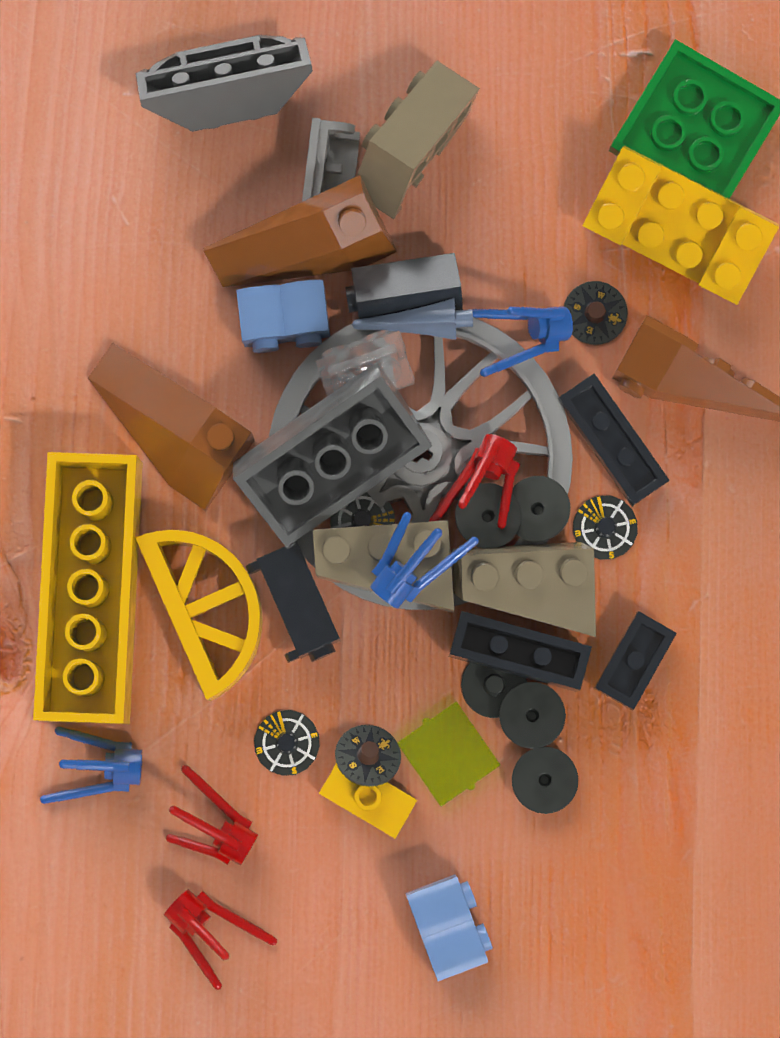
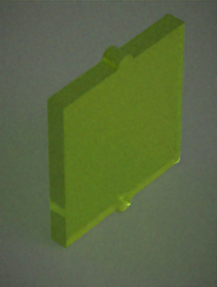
M457 701L432 719L424 718L422 726L397 742L441 807L466 789L474 790L477 781L500 766V763Z

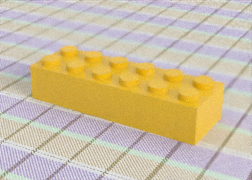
M47 453L33 720L130 724L139 545L135 537L139 536L143 469V462L137 455Z

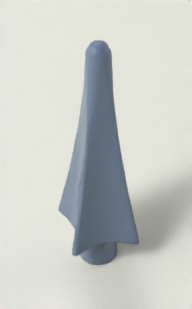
M452 298L398 313L356 319L353 321L352 326L357 330L405 332L456 340V328L473 327V310H455V301Z

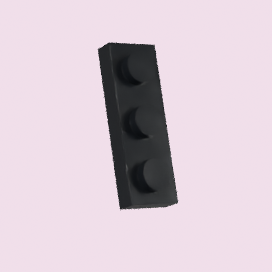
M595 373L558 398L564 411L632 507L670 481Z

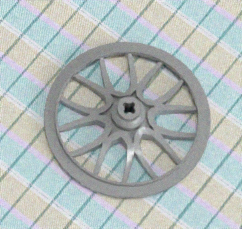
M473 317V327L456 328V337L474 343L490 353L445 394L442 337L434 336L435 363L431 400L418 411L410 408L432 443V447L428 449V453L432 458L429 461L421 458L417 463L410 461L368 490L367 493L380 509H382L386 502L392 504L404 500L412 514L411 523L429 522L430 517L439 505L441 497H445L466 467L465 464L470 461L475 448L480 447L484 436L495 433L520 411L531 398L536 403L542 418L548 447L516 441L510 442L517 447L516 454L548 457L547 477L557 481L568 494L573 461L568 421L564 408L558 400V393L547 374L535 359L531 358L509 367L526 386L527 391L491 420L468 430L453 426L451 411L462 395L481 376V369L492 365L498 358L503 360L525 351V349L499 329ZM350 324L327 338L307 356L285 387L274 412L269 437L296 419L300 413L303 414L310 409L304 403L315 384L328 369L346 383L356 377L336 362L357 347L372 340L381 338L383 371L397 389L392 366L389 335L405 332L357 330ZM471 477L469 478V480L467 481V483L464 485V487L462 488V490L460 491V493L457 495V497L455 498V500H459V499L461 498V496L463 495L464 490H465V488L467 487V485H468V483H469ZM312 529L296 541L304 558L315 568L314 529ZM520 537L515 545L546 544L548 540L534 542ZM332 582L341 589L363 600L394 608L375 592ZM453 593L454 606L468 603ZM404 601L398 609L434 610L438 608Z

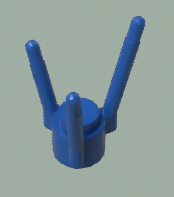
M511 306L507 310L472 309L474 318L528 320L530 336L532 339H538L541 344L481 369L480 375L483 377L543 353L559 351V341L569 340L573 331L571 313L564 306L549 308Z
M405 512L390 539L382 559L372 570V573L377 578L370 585V588L396 609L401 606L405 599L411 603L422 589L479 543L478 538H470L413 584L417 579L413 571L442 536V530L436 528L405 565L396 560L390 566L412 517L411 513Z
M56 727L55 733L59 736L115 751L114 753H106L105 761L63 759L59 762L61 768L104 771V779L113 781L43 795L40 797L41 803L60 802L112 791L129 792L130 785H140L142 750L132 749V742H116L80 731Z

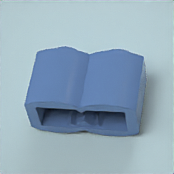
M323 280L296 281L281 285H264L236 290L242 342L245 347H253L254 353L277 351L279 349L278 344L286 342H296V347L298 348L316 347L322 344L323 338L330 337Z
M454 874L405 893L437 981L488 963L485 952L493 949L484 924L482 923L477 926L474 924L469 909L476 907L477 904L468 881L459 883L457 876Z

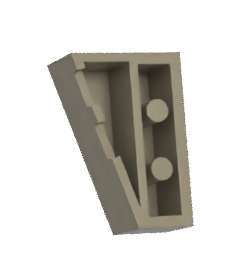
M436 61L426 74L422 71L416 74L407 89V97L404 100L399 97L394 100L384 119L386 122L381 127L375 124L369 130L362 143V147L366 149L357 176H361L375 207L392 219H395L400 212L401 204L408 188L411 185L417 188L424 178V174L421 172L435 155L440 156L465 121L480 89L439 61Z
M448 520L409 523L390 566L396 560L405 565L436 528L441 529L442 536L413 571L417 576L413 584L450 555ZM398 524L313 530L315 573L317 578L374 592L370 585L377 576L372 573V570L382 559ZM451 567L422 589L412 602L453 613L454 598Z
M582 542L501 546L493 549L477 547L472 548L465 556L452 565L453 593L460 599L596 637L594 548Z

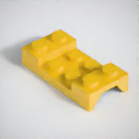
M626 146L622 147L582 225L620 246L624 245L699 283V286L736 305H738L779 229V224Z

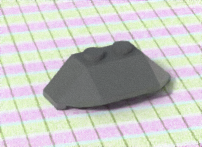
M256 35L176 52L155 63L150 69H143L137 72L136 79L140 103L143 108L194 132L203 129H215L222 125L246 120H257L265 116L277 114L313 70L305 38L295 37L288 39L283 36Z

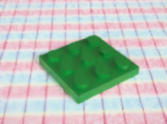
M675 39L612 142L609 152L618 156L622 147L626 146L730 199L780 116V99Z

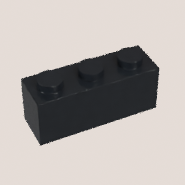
M461 611L448 657L577 692L581 690L592 646Z

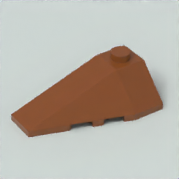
M360 175L203 248L222 287L351 271V268L368 266L397 252Z
M646 316L612 377L620 382L618 387L622 391L636 398H641L645 395L651 399L780 422V397L754 380L744 378L741 382L734 378L735 372L731 369L730 364L720 358L701 357L695 351L699 344L649 316Z
M114 343L111 344L88 377L168 485L205 511L233 473V462L246 454L255 441L252 432Z

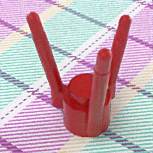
M486 434L480 447L475 448L470 461L430 517L429 522L441 519L470 477L471 479L458 502V506L461 509L466 508L483 477L499 480L501 474H503L505 478L497 525L501 529L505 528L514 479L520 467V463L513 460L517 447L505 438Z
M182 766V773L234 824L232 825L225 820L221 829H218L176 806H171L169 809L170 814L215 838L212 844L216 847L174 834L166 836L167 842L215 857L227 865L231 860L241 866L258 837L257 833L249 829L252 821L240 815L189 766Z
M187 889L170 905L164 916L172 923L169 928L181 939L205 977H207L214 989L219 990L222 987L220 980L191 938V936L193 937L197 934L222 960L229 959V953L204 927L211 918L206 910L213 912L272 946L277 944V939L258 926L217 904L205 892L202 891L196 896Z

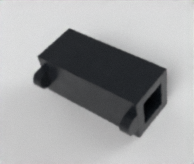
M455 253L351 268L353 286L345 287L349 313L358 312L359 319L407 311L452 298L455 301V310H463L462 288Z
M297 541L287 547H282L257 558V561L245 566L249 575L260 570L263 573L295 646V650L284 655L288 663L308 655L311 662H314L336 652L333 644L341 640Z

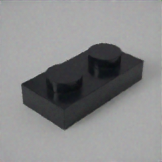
M639 611L636 612L594 689L630 710H634L677 633Z

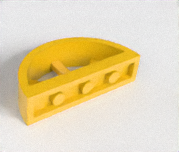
M162 530L135 537L205 698L208 701H212L230 690L242 678L257 653L261 639L263 618L260 598L255 584L240 561L230 551L203 535L182 530ZM163 546L192 547L178 583L164 554ZM206 552L222 560L237 576L239 582L186 604ZM245 594L249 614L246 639L194 621L193 617ZM202 638L240 652L235 663L221 678H219Z

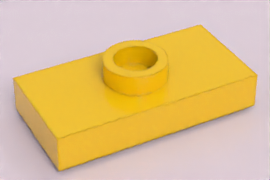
M337 763L319 792L323 797L394 839L418 801L388 782L370 787L355 784L341 773Z

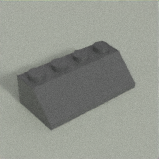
M376 362L234 461L233 480L285 547H287L431 448L432 443L402 395Z

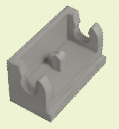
M312 118L302 202L355 177L360 142V132L355 131V125Z

